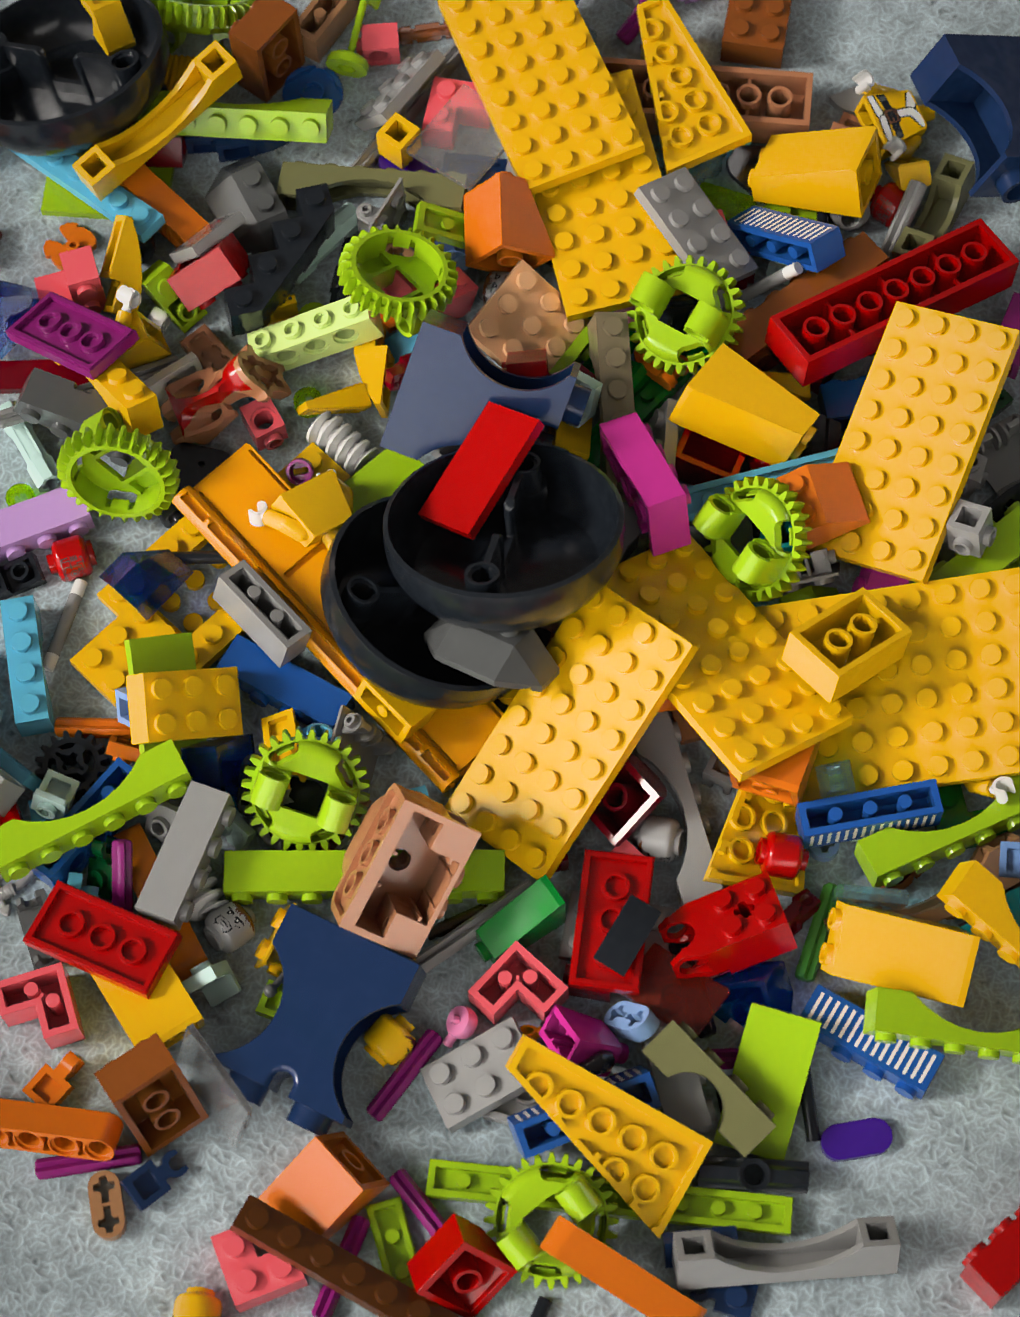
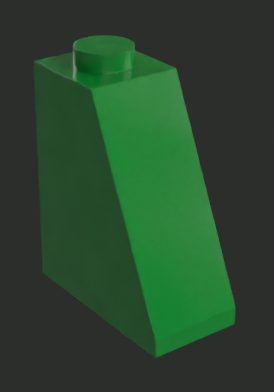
M546 875L542 876L476 930L478 942L474 946L484 962L491 960L494 964L516 940L524 948L529 947L565 923L566 903Z

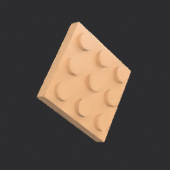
M522 259L515 265L469 323V328L477 346L500 366L501 362H506L508 352L546 348L550 372L585 326H588L590 319L584 318L568 322L560 292Z

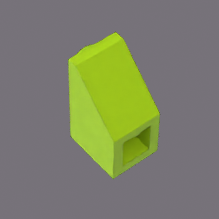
M158 259L142 273L141 288L160 309L167 313L170 320L185 334L208 312L205 309L200 310L199 307L190 312L186 309L167 282L168 277L174 271L173 268Z

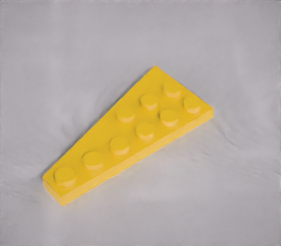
M647 0L638 4L637 17L666 175L683 167L687 169L751 142V131L670 1Z
M738 789L703 881L731 886L761 874L760 865L755 864L756 848L760 837L765 838L772 831L799 836L795 821L796 807L784 809L782 802ZM799 870L797 876L792 880L770 877L776 894L793 897L804 890L805 871Z
M523 1034L505 1067L653 1234L660 1239L710 1150L713 1141Z

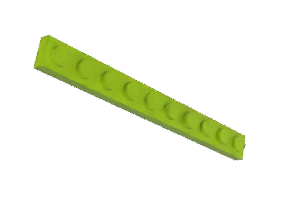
M430 1159L425 1195L427 1198L485 1204L487 1201L496 1202L498 1198L490 1193L491 1188L494 1187L502 1190L504 1187L497 1178L503 1175L510 1179L512 1176L508 1167ZM541 1170V1173L547 1177L567 1179L573 1176L570 1173L564 1175ZM592 1176V1178L596 1180L599 1176ZM605 1180L600 1187L601 1190H613V1194L606 1199L607 1203L618 1204V1208L609 1212V1216L642 1221ZM689 1186L668 1224L705 1228L736 1225L737 1231L790 1237L793 1197ZM555 1194L535 1208L537 1210L566 1213L556 1200Z

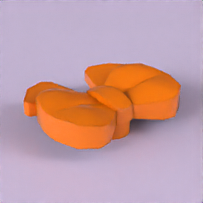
M67 222L59 228L64 238L68 240L65 245L49 239L46 240L43 247L45 257L47 259L51 258L53 264L63 271L59 253L89 245L92 251L97 248V240L91 231L79 227L77 222Z

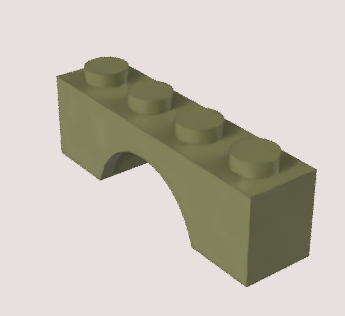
M948 153L944 154L932 176L930 191L923 211L913 227L905 226L892 250L893 259L951 231L970 196L968 192L974 185L975 162Z
M672 1020L641 1052L665 1077L688 1072L701 1075L709 1080L717 1089L722 1101V1118L717 1131L742 1157H746L776 1127L771 1121L775 1115L761 1100L754 1104L745 1095L749 1088L738 1076L733 1074L729 1078L719 1068L723 1061L709 1047L703 1051L694 1042L698 1036L684 1021L677 1025Z

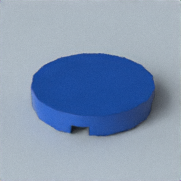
M307 65L296 69L286 78L285 86L282 89L283 101L299 98L333 99V113L338 110L343 101V85L339 76L329 68H316V65Z

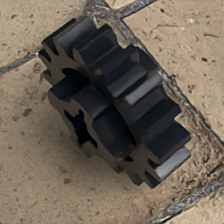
M66 730L63 731V739L58 740L55 736L50 737L53 744L51 747L45 745L40 747L44 757L35 758L37 766L40 767L35 770V775L43 781L48 769H51L52 764H54L57 768L56 772L81 782L75 796L78 802L108 769L105 766L110 764V759L108 755L104 754L106 752L102 743L96 744L97 741L94 735L90 734L84 739L82 731L77 730L75 737H70ZM91 755L94 757L95 762L93 770L88 766ZM65 764L71 766L78 764L79 768L70 767L67 770Z

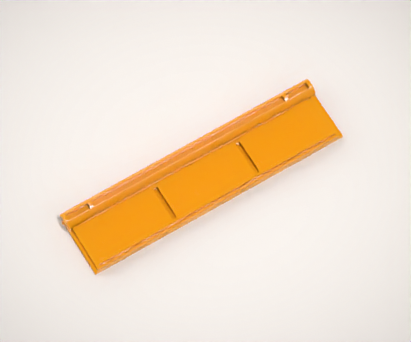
M245 443L193 488L189 485L180 490L173 498L172 503L231 567L244 559L311 628L312 633L306 647L353 696L364 677L348 662L337 646L327 625L321 600L320 578L328 549L322 540L310 547H304L300 542L267 525L261 527L251 525L248 509L258 512L257 503L259 501H265L268 509H272L271 505L278 496L290 490L291 487L250 444ZM493 702L462 709H436L429 722L400 745L364 708L442 793L454 788L455 784L463 778L504 714Z

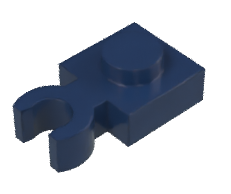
M176 1150L165 1153L158 1167L150 1159L119 1182L140 1212L172 1189L166 1181L168 1178H178L187 1172V1165L182 1166L179 1170H172L170 1168L169 1160L177 1154Z
M759 1285L707 1288V1291L703 1294L691 1291L690 1298L696 1302H706L709 1299L714 1300L713 1312L725 1316L750 1317Z

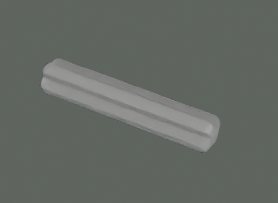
M913 179L909 181L881 246V250L889 257L888 261L893 259L892 250L905 226H911L925 194L927 186L920 181Z

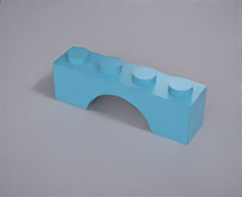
M33 595L1 600L0 607L15 725L22 737L54 732L52 700L43 662L42 642L44 639L40 609Z

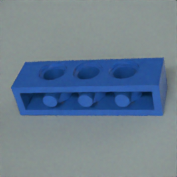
M118 757L63 818L87 810L105 799L122 783L132 770V767ZM121 828L115 831H107L95 838L106 842L107 835L113 836ZM92 842L84 847L73 848L62 854L55 862L44 863L32 869L33 873L52 889L57 880L67 884L69 872L81 873L89 864V857L94 856L91 851Z

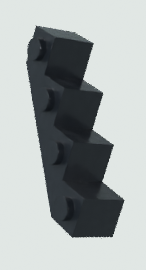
M327 183L296 189V211L298 217L272 222L275 250L248 255L251 284L223 289L225 311L232 337L250 333L269 324L272 314L279 305L283 304L295 287V282L302 272L305 273L318 255L321 245L335 231V209Z

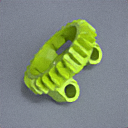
M255 0L150 1L158 10L165 29L175 36V43L169 42L170 53L176 51L184 43L187 33L196 35L213 34V41L216 40L233 57L232 51L225 48L223 40L225 38L229 39L228 32L230 27L250 10Z
M384 224L382 230L372 226L369 233L361 230L359 237L356 235L352 236L350 243L345 244L343 252H341L339 257L337 275L340 276L338 284L344 286L343 294L351 295V304L359 302L361 304L360 311H370L372 318L376 317L379 313L383 314L384 322H387L390 316L394 317L398 331L403 336L409 338L419 333L422 322L430 309L444 312L447 304L452 303L457 289L458 272L456 271V262L451 260V253L444 252V244L435 245L434 236L427 239L424 237L423 230L417 234L412 232L411 226L408 230H401L398 224L395 226V229H389ZM387 244H392V247L405 249L411 247L415 250L413 256L405 257L386 252ZM396 270L417 288V290L403 297L387 295L382 289L393 283Z
M688 255L686 263L683 264L681 258L675 256L674 266L663 260L664 270L660 272L655 267H652L653 274L644 271L634 287L629 302L636 308L635 310L627 311L630 318L634 319L633 322L628 324L629 330L636 331V333L632 334L629 339L633 343H639L635 348L636 352L639 354L645 353L643 360L647 363L654 361L653 367L655 369L661 370L664 366V372L672 375L676 368L677 374L684 377L688 367L690 373L696 375L698 366L703 367L722 343L725 345L729 343L738 345V341L733 335L734 332L744 333V330L737 325V322L746 320V316L737 311L745 308L746 305L742 300L736 299L743 295L740 288H734L737 281L734 277L727 278L729 273L724 267L718 270L719 265L716 261L713 260L707 266V259L701 256L697 264H695L694 257ZM718 287H720L725 292L722 294L725 302L726 310L730 311L731 313L722 311L720 299L717 294ZM676 290H680L698 300L684 325L683 330L687 335L659 321ZM697 347H705L709 352L707 355L703 351L687 356L688 361H684L679 357L684 351Z
M106 407L84 420L79 431L75 430L72 438H66L64 445H61L56 466L58 469L57 478L61 480V487L68 489V497H76V505L85 504L87 512L93 509L98 512L99 517L102 514L111 516L112 521L115 517H121L124 523L128 521V518H133L136 522H139L142 516L150 520L153 514L160 516L163 510L169 509L180 485V469L176 468L177 460L170 458L171 451L162 449V442H154L151 439V434L144 435L139 432L138 428L132 433L127 432V427L124 425L121 415L112 407ZM110 451H118L135 457V459L128 465L125 477H123L100 457ZM82 456L83 464L77 467V459ZM111 490L132 492L137 495L135 502L117 498L111 500L107 496Z
M755 476L744 477L743 481L735 480L733 482L734 488H724L725 494L715 493L709 496L692 520V523L705 538L711 540V545L706 546L704 551L712 552L713 556L711 558L714 565L731 584L738 587L750 602L771 601L772 598L782 597L783 592L791 591V583L800 581L797 572L807 570L802 562L803 559L811 557L806 553V546L813 544L812 541L807 540V532L813 528L805 525V521L810 515L801 513L805 503L796 501L798 493L789 491V485L780 483L778 479ZM747 515L763 533L765 539L754 538L740 554L731 544L730 539ZM783 521L791 522L792 527L788 528L789 545L793 546L792 552H784L782 549L781 525Z
M301 726L297 727L295 737H291L288 730L284 729L282 741H279L272 735L269 739L271 748L263 743L259 745L258 749L263 755L262 757L254 753L251 755L250 761L256 767H245L244 773L252 778L242 780L241 786L250 789V791L243 792L241 800L251 802L245 807V813L256 814L250 824L252 826L260 823L263 824L259 835L263 836L268 832L272 833L270 844H275L280 838L284 840L283 850H287L291 843L296 844V850H302L303 845H308L310 850H315L318 843H321L324 850H329L330 839L340 845L342 842L340 834L352 836L353 831L349 826L350 823L360 826L361 819L356 813L366 814L367 806L360 802L370 800V794L361 790L370 787V781L368 779H360V777L367 773L366 766L356 768V765L361 761L360 754L349 757L352 744H348L343 749L339 747L341 742L340 735L331 742L328 740V729H325L321 737L316 736L314 726L310 728L308 736L303 735ZM294 743H298L299 749L295 754L289 755L280 761H272L275 753L279 756L284 752L294 749ZM342 759L344 760L342 767L346 771L348 779H353L352 788L346 784L338 768V763ZM292 772L329 784L317 817L281 805Z
M550 1151L548 1161H543L541 1155L538 1154L534 1158L535 1164L530 1165L529 1161L522 1157L521 1166L523 1169L519 1171L515 1166L510 1165L508 1169L512 1177L508 1179L500 1175L497 1178L501 1185L504 1186L503 1189L493 1187L490 1190V1193L498 1199L496 1202L487 1201L485 1203V1207L494 1211V1215H488L483 1218V1222L494 1225V1228L486 1231V1233L491 1238L496 1237L497 1241L495 1243L518 1272L522 1271L521 1283H524L529 1275L534 1277V1288H538L542 1279L547 1280L549 1290H553L555 1280L560 1279L564 1289L568 1288V1277L573 1276L578 1284L582 1283V1275L539 1247L541 1241L523 1219L553 1194H555L556 1200L576 1226L592 1236L595 1231L596 1215L601 1212L596 1236H598L597 1239L613 1249L611 1245L606 1243V1239H617L618 1237L615 1231L609 1230V1225L619 1224V1218L609 1216V1212L617 1209L618 1204L607 1203L606 1199L613 1194V1190H601L600 1187L606 1179L603 1176L596 1180L592 1178L595 1170L594 1166L589 1167L586 1171L581 1170L582 1158H579L574 1165L569 1164V1153H565L561 1162L556 1161L554 1151ZM547 1169L548 1173L564 1175L568 1171L573 1173V1176L567 1179L547 1177L541 1173V1170ZM507 1201L509 1208L507 1212V1225L504 1229L505 1202ZM536 1264L549 1267L555 1266L557 1268H545L537 1266Z

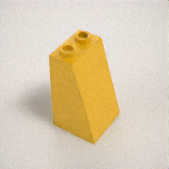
M863 126L771 135L766 147H762L760 150L759 161L755 169L752 168L748 175V187L752 189L753 201L862 218L882 176L877 127Z
M722 343L687 384L669 420L674 424L774 465L800 457L807 447L806 445L818 430L813 425L820 414Z
M841 900L836 901L835 908H832L828 915L827 926L830 930L827 943H823L819 953L821 970L833 976L877 987L909 991L918 997L964 1008L981 937L952 925Z
M170 964L166 967L149 1000L91 974L134 1047L140 1041L157 1033L168 1049L205 1026L201 1013Z

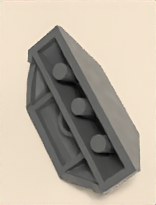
M248 156L222 167L205 196V201L215 219L240 210L246 220L232 233L247 254L275 250L272 222L289 219V216L259 161Z
M438 619L423 633V639L435 660L495 687L511 689L530 688L531 691L542 692L559 675L560 668L534 629L500 633L477 628H462Z

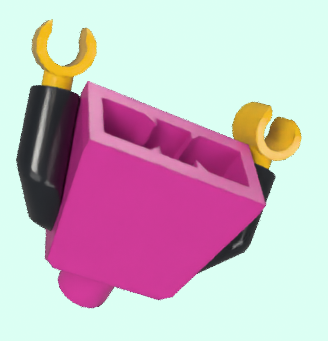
M554 1004L546 1020L540 1022V1027L536 1028L532 1025L520 1027L522 1033L537 1042V1038L541 1037L549 1049L600 1077L608 1076L615 1063L624 1064L629 1056L628 1045L619 1042L603 1021Z

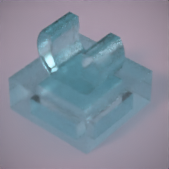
M850 760L815 766L821 799L856 793Z

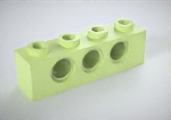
M351 296L247 333L248 344L252 346L259 357L284 366L285 371L381 338L384 336L380 313L372 318L370 311L365 310L361 312V304L359 302L351 304Z

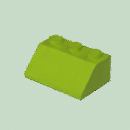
M384 449L344 482L353 490V514L368 503L392 496L398 486L424 464L419 460Z

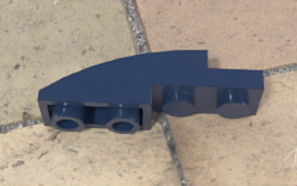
M185 136L188 154L217 152L220 163L237 161L248 156L255 157L292 142Z

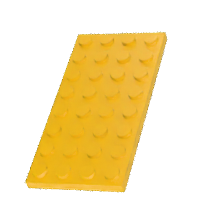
M437 0L441 14L513 171L517 177L527 180L528 189L531 190L532 195L645 153L644 143L574 0Z
M631 69L612 73L610 76L644 143L645 153L534 194L537 208L555 251V258H551L568 322L592 317L595 312H612L634 306L629 302L630 295L643 272L647 271L653 274L652 267L661 272L664 270L663 260L674 266L675 256H677L634 196L638 187L662 177ZM676 290L673 296L685 293L681 292L680 290Z
M896 301L833 463L848 462L851 465L871 522L810 550L806 547V551L813 552L823 548H827L828 551L835 550L837 560L916 583L927 584L947 533L946 524L962 495L1019 347L1020 330Z
M692 536L691 544L654 557L649 549L619 563L605 586L699 648L667 698L739 782L852 725L854 716L839 699L829 704L781 660L786 640L741 590L731 584L719 572L712 558Z
M604 586L584 607L563 620L546 647L560 668L559 675L542 692L531 691L530 688L518 690L444 806L445 809L461 816L469 827L480 831V838L493 848L505 850V857L536 880L544 875L549 880L551 879L699 649L607 586Z

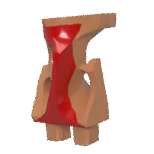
M247 344L222 369L218 370L217 368L209 367L168 384L165 388L168 399L160 406V409L166 420L178 421L179 425L170 433L173 443L175 445L180 443L192 444L193 442L203 445L208 444L239 416L237 410H233L231 404L242 398L253 397L258 402L264 403L270 399L282 400L288 397L292 392L283 378L284 366L259 357L252 346ZM204 381V386L198 391L199 385Z

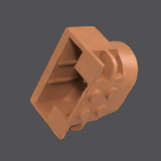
M393 783L385 795L381 796L370 806L344 855L342 863L343 876L331 900V910L338 926L416 959L436 919H441L444 916L448 907L447 898L453 887L457 888L461 884L465 874L464 866L476 846L481 832L469 827L461 816L445 809L444 805L432 800L427 795ZM397 849H403L402 853L397 856Z

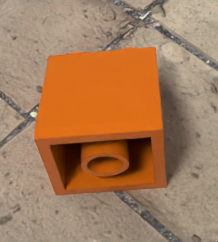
M501 171L464 194L465 266L487 272H511L522 259L533 269H536L550 261L551 258H555L554 248L532 192L528 189L529 185L526 179L513 176L511 172Z
M821 741L742 782H739L729 771L733 788L797 807V803L802 802Z
M341 1131L315 1136L258 1199L329 1240L351 1220L353 1215H357L386 1189L390 1182L345 1132Z

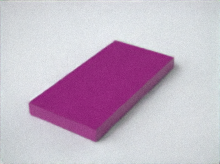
M52 291L5 331L9 340L92 380H95L139 340L136 330Z

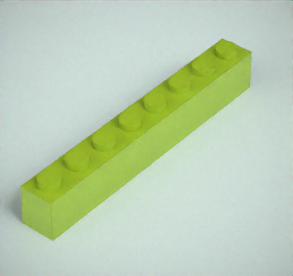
M224 850L223 892L225 898L240 905L252 904L253 900H267L268 904L273 905L287 904L288 900H302L303 904L309 905L321 904L324 899L333 897L334 891L343 876L342 863L346 850ZM397 850V856H399L403 850ZM473 850L464 866L465 874L461 884L457 888L453 887L447 900L448 904H460L463 902V899L477 898V903L491 904L505 894V850Z

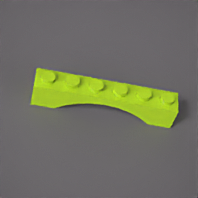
M160 91L144 116L153 110L170 91ZM299 98L264 104L214 102L177 135L327 143L333 131V99Z
M172 739L140 754L132 770L122 783L105 799L89 809L69 817L51 821L29 822L12 819L0 825V875L6 883L27 876L30 870L44 863L49 864L57 861L62 854L75 847L88 845L95 837L107 831H115L121 828L126 821L138 815L151 813L159 804L169 799H177L185 795L192 778Z
M1020 775L1010 777L1013 780L1016 792H1006L1008 797L1007 803L1000 804L995 799L984 811L962 824L947 829L927 832L905 831L887 827L858 840L854 856L873 889L883 885L886 888L892 887L901 882L905 875L914 871L917 874L923 873L932 868L935 862L942 858L954 859L963 854L966 848L977 843L978 846H982L996 838V834L1008 829L1009 832L1020 829Z
M876 987L866 991L863 1034L875 1036V1042L896 1044V1039L909 1041V1047L916 1049H931V1045L944 1047V1053L964 1055L965 1050L978 1052V1058L987 1060H999L1000 1056L1012 1057V1063L1020 1065V1028L1002 1033L978 1032L960 1027L941 1018L925 1006L913 992L884 987Z

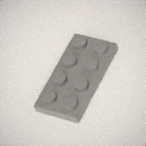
M686 167L642 185L635 191L634 196L677 256L681 258L683 264L686 263L688 255L694 257L695 264L703 256L708 261L707 266L713 260L716 261L719 265L718 270L724 267L729 273L727 278L734 277L737 282L753 275L759 268Z

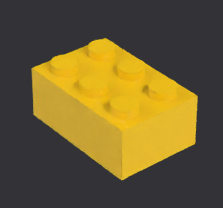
M862 587L790 631L781 660L831 704L902 659L913 630Z
M237 666L146 672L126 676L132 745L163 743L169 739L175 742L243 735Z

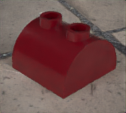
M630 754L590 819L612 845L618 847L634 833L667 796L666 787L644 762Z

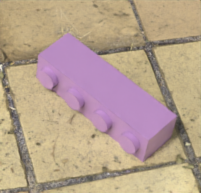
M60 487L1 509L0 562L7 559L13 561L27 554L26 552L37 548L49 549L52 543L59 539L73 535H86L89 529L95 527L90 512L86 510L87 506L85 504L76 505V497H68V489Z

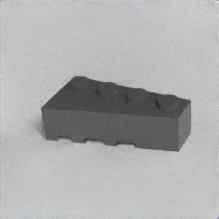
M34 367L25 381L13 412L20 414V417L28 423H39L49 428L50 432L55 436L72 438L73 432L75 430L79 431L84 420L108 406L97 390L84 389L80 391L77 389L76 382ZM156 431L150 433L152 435V440L154 439ZM110 451L105 454L110 457L114 464L122 467H127L135 459V457L118 451Z

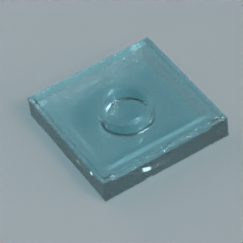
M838 884L832 890L831 902L836 903L837 900L863 906L903 909L909 904L908 890Z

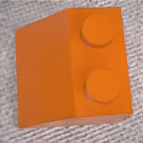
M848 462L806 464L775 478L780 483L788 484L789 491L798 493L796 501L805 503L801 513L810 515L805 521V525L813 528L807 532V540L813 542V544L806 546L809 550L871 522L851 465Z

